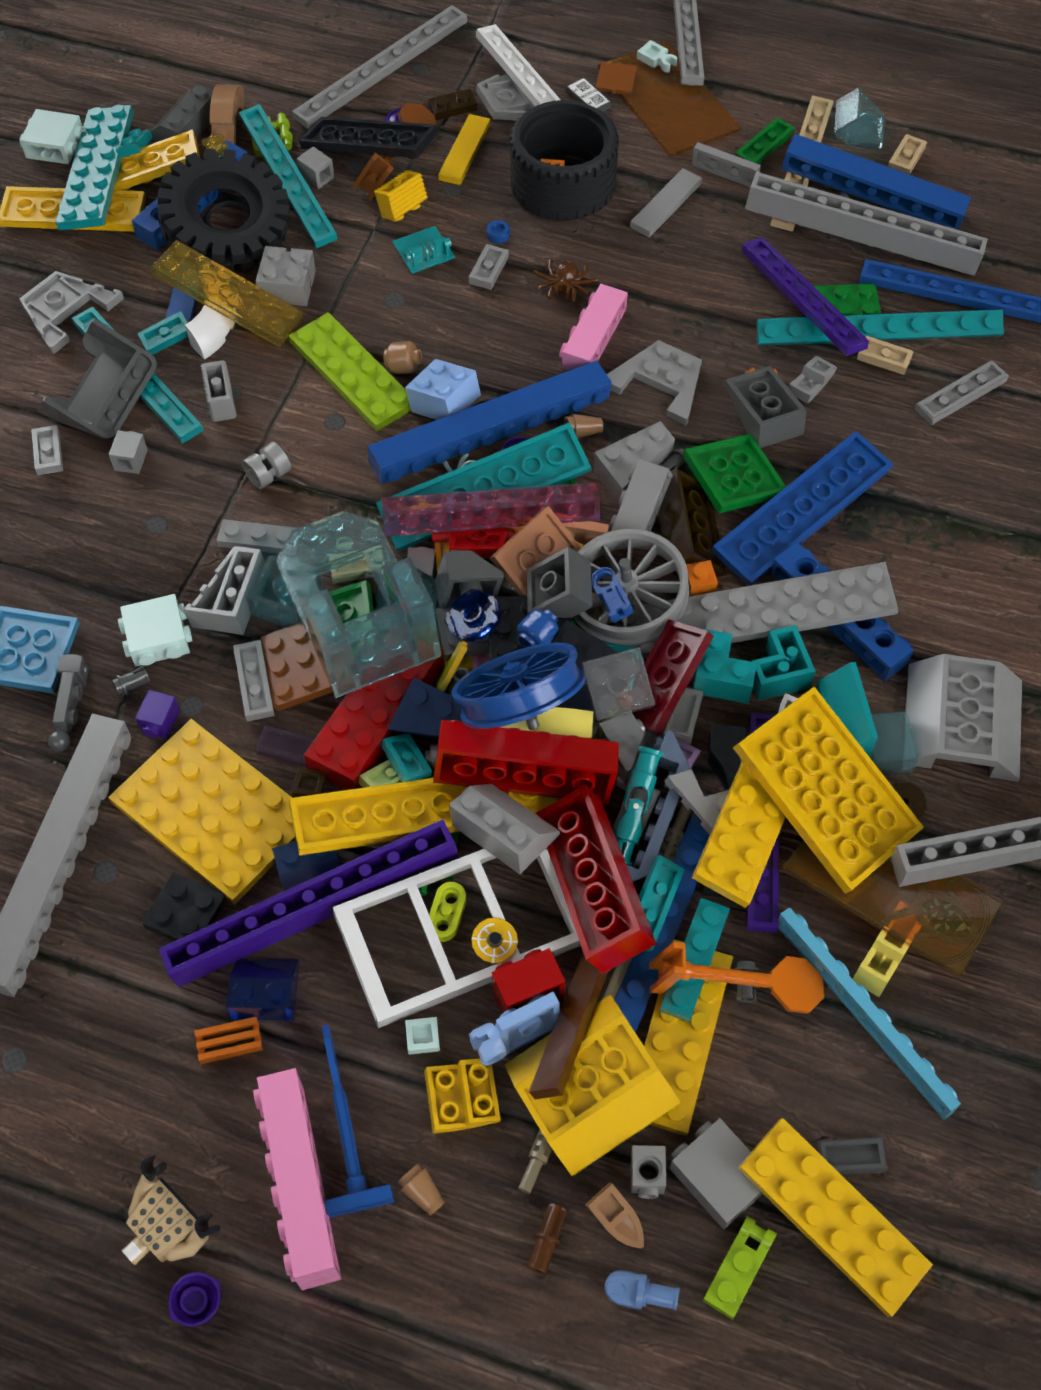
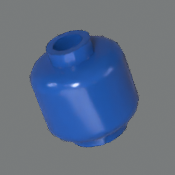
M531 610L517 627L519 642L525 648L552 643L559 633L558 619L549 610Z

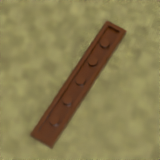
M582 953L530 1087L529 1093L534 1100L563 1095L605 981L607 972L602 973L585 959L584 953Z

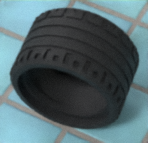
M572 100L545 102L523 113L514 123L510 134V185L516 200L528 211L553 220H575L587 217L602 209L613 197L616 189L619 135L613 121L599 109L586 103ZM555 155H571L588 160V162L573 166H556L539 160Z

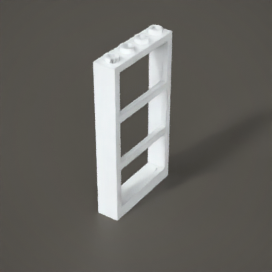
M547 848L537 857V860L570 934L522 954L519 953L516 947V951L510 959L458 980L454 977L418 888L471 868L492 918L505 920L481 865L496 858L487 850H479L333 907L335 920L378 1028L491 983L492 972L495 971L497 966L508 961L515 963L522 960L527 953L533 950L541 949L543 951L550 948L555 957L581 946ZM408 893L446 985L390 1006L354 913Z

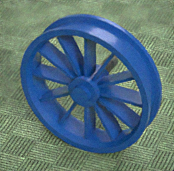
M568 643L534 645L497 657L466 674L454 685L451 692L454 701L461 705L460 717L463 724L471 728L484 729L501 727L526 720L529 730L538 728L540 724L536 717L537 715L565 702L576 694L585 683L586 676L584 671L577 667L575 662L578 655L575 647Z

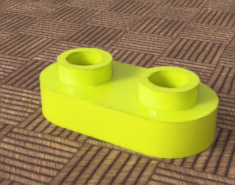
M446 882L437 889L429 916L440 942H446L455 937L466 905V892L456 882ZM450 897L457 899L452 904L447 903L446 900ZM442 924L448 926V929L445 931H440L437 928Z

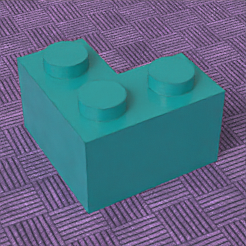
M793 625L769 631L765 647L768 657L752 661L757 663L752 688L757 701L785 695V693L789 694L810 689L816 671L797 626Z
M704 629L709 631L714 637L697 667L693 689L704 691L703 696L748 704L757 663L729 658L732 640L731 633Z

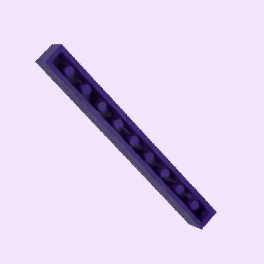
M444 820L437 821L159 948L167 973L178 987L190 983L333 917V907L459 859L455 842Z

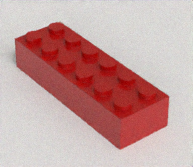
M395 625L304 754L307 768L326 773L327 781L344 790L362 788L359 784V775L376 767L385 755L382 749L383 739L398 735L388 730V727L413 678L431 686L445 666L443 648Z
M441 720L433 783L464 787L493 784L504 792L560 799L586 785L601 799L603 804H608L618 773L619 742H612L606 739L581 738L575 735L550 734L544 731H526L518 728L495 727L478 729L468 727L463 722L457 720Z
M583 785L535 813L560 831V835L547 849L585 959L600 972L605 973L656 945L655 938L601 799L586 785Z

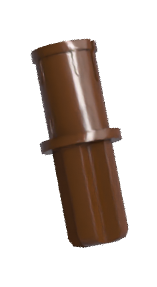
M557 1204L548 1205L540 1231L535 1232L534 1235L537 1239L529 1262L526 1265L528 1269L543 1275L547 1274L555 1246L560 1244L558 1237L567 1214V1210Z

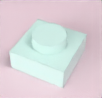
M437 1017L405 1020L409 1055L440 1051Z

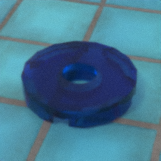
M474 590L463 594L452 603L453 608L450 613L447 612L446 623L455 638L464 642H475L484 639L498 626L501 618V607L492 594L482 593L481 590ZM479 612L474 619L468 620L472 613Z

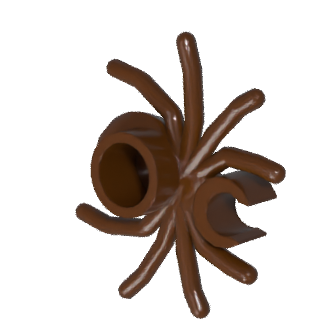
M552 259L548 262V271L551 277L537 270L534 271L535 275L549 281L536 286V290L551 286L547 294L549 299L552 297L555 289L556 298H558V293L565 292L567 300L570 297L571 290V301L574 302L576 300V289L583 292L586 296H590V293L580 285L598 281L597 277L581 280L588 271L589 265L587 263L584 265L583 272L579 276L577 266L569 261L560 263L554 274Z

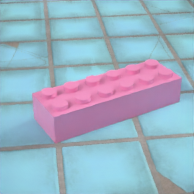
M296 1068L257 1077L259 1089L253 1090L257 1110H260L261 1117L264 1118V1121L259 1122L263 1142H266L267 1149L270 1150V1153L265 1154L267 1170L272 1175L273 1182H276V1186L271 1187L273 1203L278 1208L279 1215L282 1214L283 1218L277 1221L280 1240L284 1241L285 1248H288L289 1254L283 1255L287 1276H290L291 1282L296 1281L301 1290L342 1280L330 1218L326 1213L324 1202L326 1198L301 1079Z

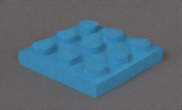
M0 606V685L54 694L60 678L58 673L60 657L70 652L80 625L78 618Z

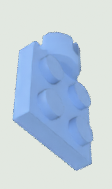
M554 992L547 995H537L527 1005L519 1009L512 1008L505 1011L496 1020L495 1025L493 1023H486L472 1030L469 1033L470 1042L475 1051L478 1050L479 1061L484 1066L491 1065L503 1059L507 1054L551 1033L560 1013L557 997Z

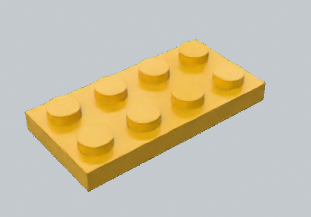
M193 129L145 146L140 153L123 157L114 190H129L138 184L149 183L153 179L165 175V173L171 174V166L178 160L185 164V156L194 152L200 157Z

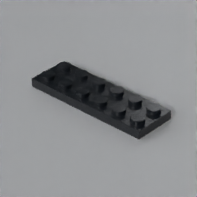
M321 117L302 136L299 143L301 149L315 147L318 150L330 151L332 153H360L370 156L377 153L378 155L415 159L431 144L439 134L437 125Z

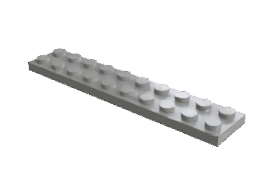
M886 562L689 596L687 608L679 622L700 629L731 633V643L768 637L769 631L793 625L797 626L798 631L896 615L898 614V606ZM675 599L666 601L673 604ZM651 604L643 605L652 621L665 613V611ZM632 606L633 613L628 616V627L646 624L637 607ZM623 619L615 622V626L623 627ZM657 640L632 646L640 647L639 659L649 656Z

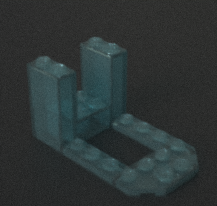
M342 511L292 530L276 559V563L335 698L441 656L433 602L411 557L397 562L378 521ZM364 558L386 606L343 623L328 589L319 591L314 577Z

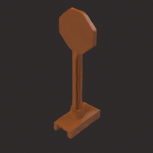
M406 102L398 112L400 122L437 125L434 114L422 104ZM375 153L352 187L355 189L358 186L363 188L370 194L367 199L371 201L375 197L374 190H378L384 184L394 169L390 163L395 157L384 155L381 158Z

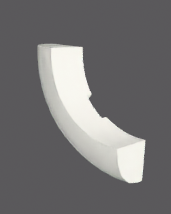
M205 270L199 273L203 293L207 297L206 302L200 313L185 325L190 345L204 360L225 343V337L229 330L233 329L236 319L235 300L232 291L222 275L215 270Z

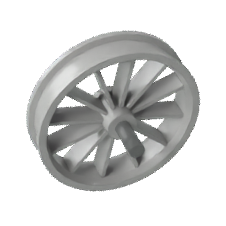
M621 529L607 532L592 539L578 551L579 554L590 560L591 574L600 568L592 562L605 555L615 571L631 606L635 605L646 622L643 625L628 627L627 616L623 619V627L606 625L609 620L606 609L598 620L593 619L586 612L603 605V602L600 601L597 595L592 598V607L574 616L577 624L585 632L603 643L637 646L657 640L668 619L677 622L681 620L689 601L688 571L681 553L667 539L646 530ZM628 549V557L621 559L618 566L610 552ZM632 549L649 551L635 571L632 570ZM657 555L662 556L668 561L644 573ZM673 571H676L680 582L654 581ZM609 576L602 577L601 579L604 581H599L598 586L606 587L610 585L612 578ZM591 582L592 592H596ZM651 593H678L674 603L671 604ZM640 600L665 611V613L652 621Z

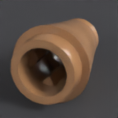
M571 414L564 419V424L570 422L577 438L602 433L603 431L601 417Z
M418 1164L398 1181L402 1187L401 1192L426 1211L429 1216L445 1203L427 1169L423 1170Z

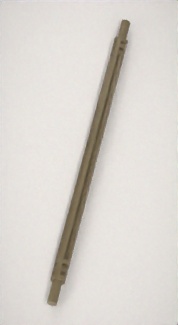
M681 805L672 827L668 828L658 855L673 862L683 839V830L692 809L688 810L684 805ZM632 958L607 972L596 1003L610 994L615 1000ZM539 1130L528 1155L530 1161L518 1187L520 1191L527 1194L531 1193L542 1165H546L552 1152V1148L541 1130Z

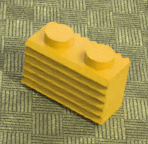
M406 170L398 175V177H394V179L378 188V190H374L382 218L400 221L408 211L420 208V203L428 198L420 173Z

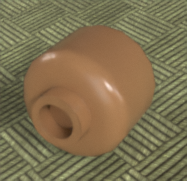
M412 341L392 342L388 349L384 350L385 367L393 374H412L417 370L418 364L422 363L421 350L417 349Z

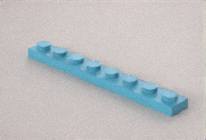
M790 907L782 912L778 919L780 931L823 976L824 982L942 1119L945 1120L961 1104L957 1100L958 1097L953 1088L946 1083H942L935 1075V1069L932 1064L915 1052L910 1039L895 1029L891 1024L889 1015L883 1009H878L870 1000L868 991L862 985H857L849 976L847 967L841 961H836L828 952L829 949L826 943L820 937H815L808 929L806 920L800 914H795Z

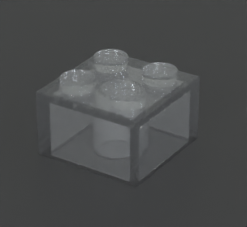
M640 647L582 662V669L586 676V684L597 722L654 707L655 701Z

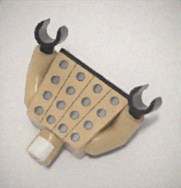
M155 1155L144 1159L141 1163L142 1175L128 1211L129 1218L126 1224L137 1236L121 1251L134 1265L149 1251L161 1262L166 1260L172 1262L192 1257L205 1244L209 1235L217 1234L221 1230L219 1224L209 1228L208 1222L213 1217V1214L198 1217L162 1177L158 1180L157 1175L164 1173L167 1165L165 1162H162L154 1168L153 1161L156 1157Z

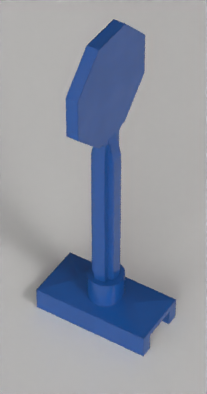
M328 1024L322 1026L334 1084L333 1100L348 1179H346L348 1194L324 1200L326 1213L329 1215V1218L394 1203L391 1185L368 1189L365 1175L361 1174L347 1097L341 1086L335 1047Z

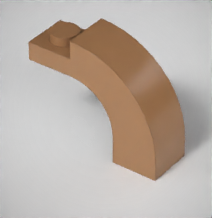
M216 84L214 87L210 105L212 149H216L225 140L236 145L238 110L244 111V87L242 85Z

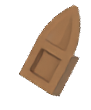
M609 1182L585 1205L603 1228L615 1239L625 1245L642 1249L644 1247V1235L640 1220L621 1193Z

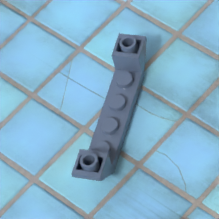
M667 730L663 739L657 738L653 748L664 753L663 758H660L658 766L669 770L668 776L690 770V766L674 733ZM666 783L664 788L669 789L666 798H659L654 814L659 815L656 824H649L643 839L648 841L646 850H639L633 865L638 869L626 865L634 886L645 882L654 857L658 855L680 797L675 789L671 790Z

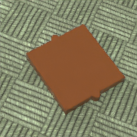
M601 61L595 88L598 91L609 92L613 95L615 93L631 95L637 66L621 64V62L610 63Z

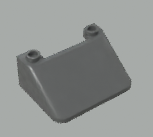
M93 318L82 339V346L87 354L95 358L68 403L56 397H44L38 412L52 420L97 437L111 439L120 430L156 370L157 362L151 353Z

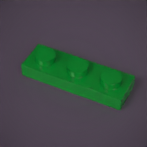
M776 117L735 153V156L760 165L794 135L795 127Z

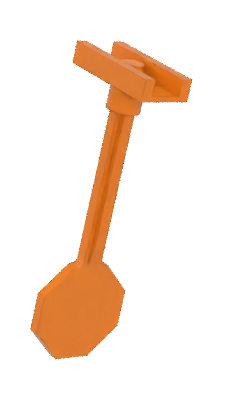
M672 942L649 963V969L658 970V980L650 986V993L663 994L678 980H689L690 978L769 988L771 994L788 1012L804 1014L810 1013L824 998L823 976L806 958L786 956L770 971V974L691 964L690 961H686L685 943Z

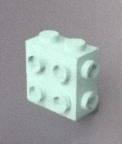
M36 109L32 118L29 119L24 133L20 136V146L23 148L26 158L69 165L73 156H75L81 133L85 131V128L81 124L79 115Z
M175 594L120 607L122 618L118 619L121 634H126L127 638L126 641H122L126 657H132L135 667L151 665L156 661L168 658H179L190 653L188 642L193 640L189 625L184 626L183 620L188 619L184 612L185 606L184 603L178 604Z

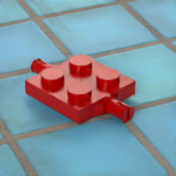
M453 519L452 527L448 532L432 531V543L448 542L449 551L471 550L481 558L490 559L517 532H508L507 519Z

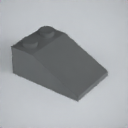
M771 366L725 380L726 388L747 435L751 434L760 448L804 435L807 410Z

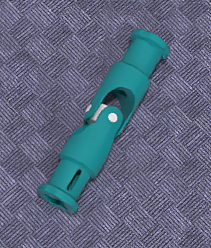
M644 746L638 747L640 752L636 768L631 771L622 803V810H625V813L617 821L614 829V835L620 850H622L625 843L622 855L626 865L630 867L633 864L630 860L634 846L639 843L642 832L641 815L644 817L648 811L657 781L655 773L658 762L664 756L663 752ZM634 787H640L646 792L645 803L639 799L628 798Z

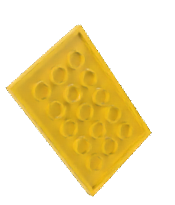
M815 687L811 688L733 747L845 894L852 891L890 858L897 845L907 843L924 828Z
M192 719L108 797L115 807L218 892L225 894L226 898L234 905L276 863L272 848L296 841L289 806V798L292 797Z

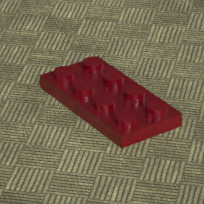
M668 619L635 679L633 688L628 692L633 695L630 710L619 709L616 716L631 711L636 720H641L645 731L660 736L714 635L707 630Z

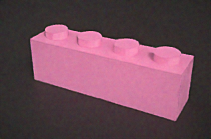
M600 284L596 293H591L588 307L582 309L579 323L577 326L572 327L568 342L563 343L560 349L559 357L562 358V369L570 371L600 359L626 311L628 292Z

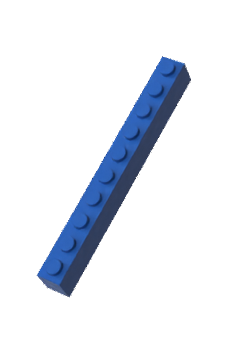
M598 361L591 362L368 445V462L381 484L396 481L405 475L420 472L426 467L443 463L458 455L467 454L471 450L488 446L505 437H512L516 433L529 428L533 429L550 420H557L563 415L580 411L592 404L601 403L609 398L611 380Z

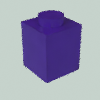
M148 690L135 719L140 731L150 738H157L158 736L167 739L180 709L174 696Z

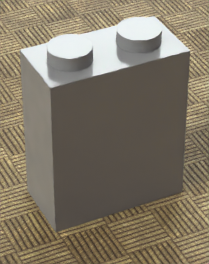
M719 1118L714 1124H711L710 1121L706 1122L695 1133L698 1137L689 1146L684 1142L671 1154L674 1159L669 1169L724 1230L763 1193L737 1169L751 1151Z

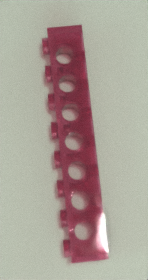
M595 483L381 498L385 536L525 526L547 506L550 507L561 523L600 521V494Z

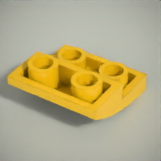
M480 1059L460 1060L456 1065L426 1067L424 1073L433 1134L465 1130L500 1122L492 1064L484 1066L479 1061Z

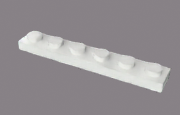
M496 24L476 30L477 39L534 106L560 100Z

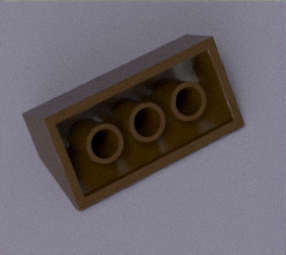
M675 468L671 471L673 476L657 516L661 536L678 549L686 564L711 560L716 577L726 574L724 563L711 552L712 547L720 541L713 504L697 480Z

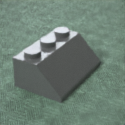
M197 84L185 93L150 130L153 136L151 142L156 143L192 129L197 140L211 125L210 105L213 90Z

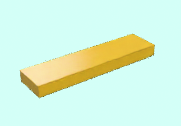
M472 114L468 115L438 174L440 181L461 185L491 125L489 118Z

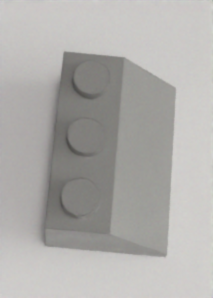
M493 784L469 786L449 805L453 827L519 874L560 835L559 830Z

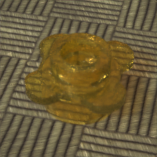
M221 134L212 135L202 140V145L206 147V150L216 149L218 157L223 155L224 149H228V143L224 142V136Z

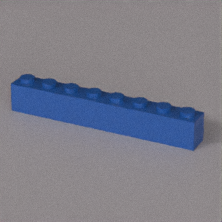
M798 134L794 135L782 165V170L903 214L957 230L972 198Z

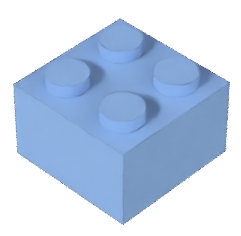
M438 359L431 362L405 387L411 411L435 420L468 409L481 396L476 370Z

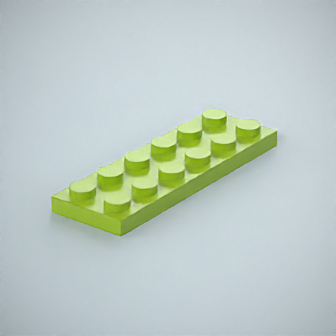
M329 312L288 335L289 342L376 432L411 411L406 389Z

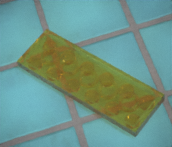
M178 240L151 266V275L278 347L282 346L289 337L288 335L303 320L304 312Z

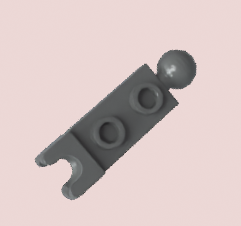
M65 654L60 657L58 673L61 677L53 717V724L56 730L48 737V746L54 752H64L69 748L72 728L78 721L77 702L82 699V686H86L89 668L83 666L84 657L82 655Z

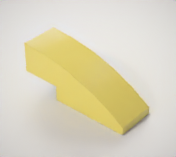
M554 707L536 716L540 724L536 729L529 730L526 720L501 726L502 728H518L534 732L544 731L550 734L575 735L581 738L592 739L593 711Z
M899 902L893 913L908 907ZM913 915L905 919L891 921L887 927L888 929L883 927L853 977L856 984L862 985L866 990L880 997L911 945L913 937L917 935L921 928ZM891 930L906 939L904 944L887 935L888 931Z

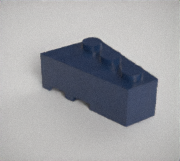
M413 678L388 730L397 734L408 733L410 735L439 739L441 720H457L462 722L460 717L462 708L459 703L454 701L451 695Z

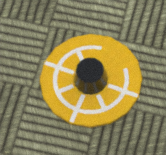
M487 918L480 922L474 929L471 938L472 948L476 955L490 963H501L509 959L516 951L518 944L517 933L513 926L500 918Z

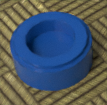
M500 220L490 222L486 227L487 239L497 244L506 242L510 237L509 225Z

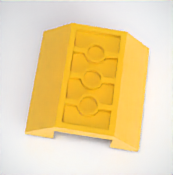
M611 994L595 1005L562 1096L534 1100L529 1093L551 1034L505 1064L515 1089L547 1142L571 1176H574L681 1104Z

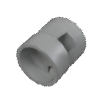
M270 442L261 448L259 455L253 453L242 460V467L247 477L258 489H263L272 483L274 476L280 478L291 470L288 457L275 442Z

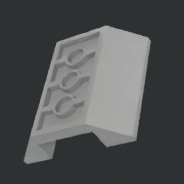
M941 654L909 664L902 765L931 769L936 758L989 766V778L1018 782L1020 780L1022 680L1001 662Z

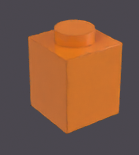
M711 560L686 564L689 596L716 592L718 581Z

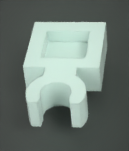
M652 40L637 51V59L653 68L659 65L664 72L669 73L671 65L677 66L678 58L673 54H668V49Z

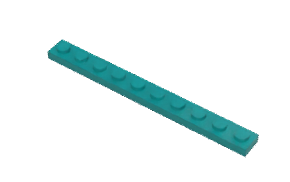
M1003 310L844 316L865 337L869 336L882 341L994 337L1004 334ZM808 317L769 318L756 321L757 346L833 343Z

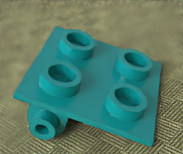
M436 226L392 241L412 274L455 259L454 254L449 248L452 246L450 238L441 236Z

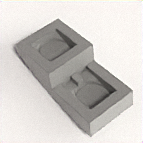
M815 356L804 365L801 375L793 380L788 388L796 398L808 404L827 384L837 367Z

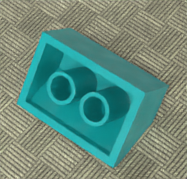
M851 662L818 680L815 688L870 757L878 735L856 662Z

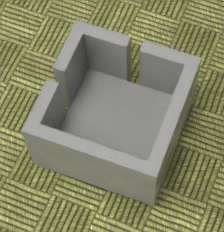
M265 246L255 281L259 302L307 306L311 292L310 287H312L316 272L313 250L291 248V251L287 252V248Z

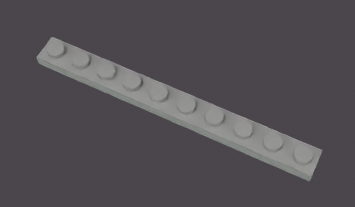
M451 5L292 111L293 119L307 129L311 128L321 117H327L467 23V14Z

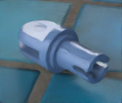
M616 1270L606 1279V1296L617 1305L642 1310V1306L646 1307V1304H651L677 1311L680 1291L678 1287L674 1288L650 1283V1279L647 1278L646 1274L627 1270Z

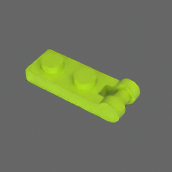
M749 1216L746 1217L703 1299L704 1303L732 1320L777 1235L776 1232L769 1228L766 1231L755 1224L756 1220ZM748 1236L760 1243L756 1251L745 1245Z

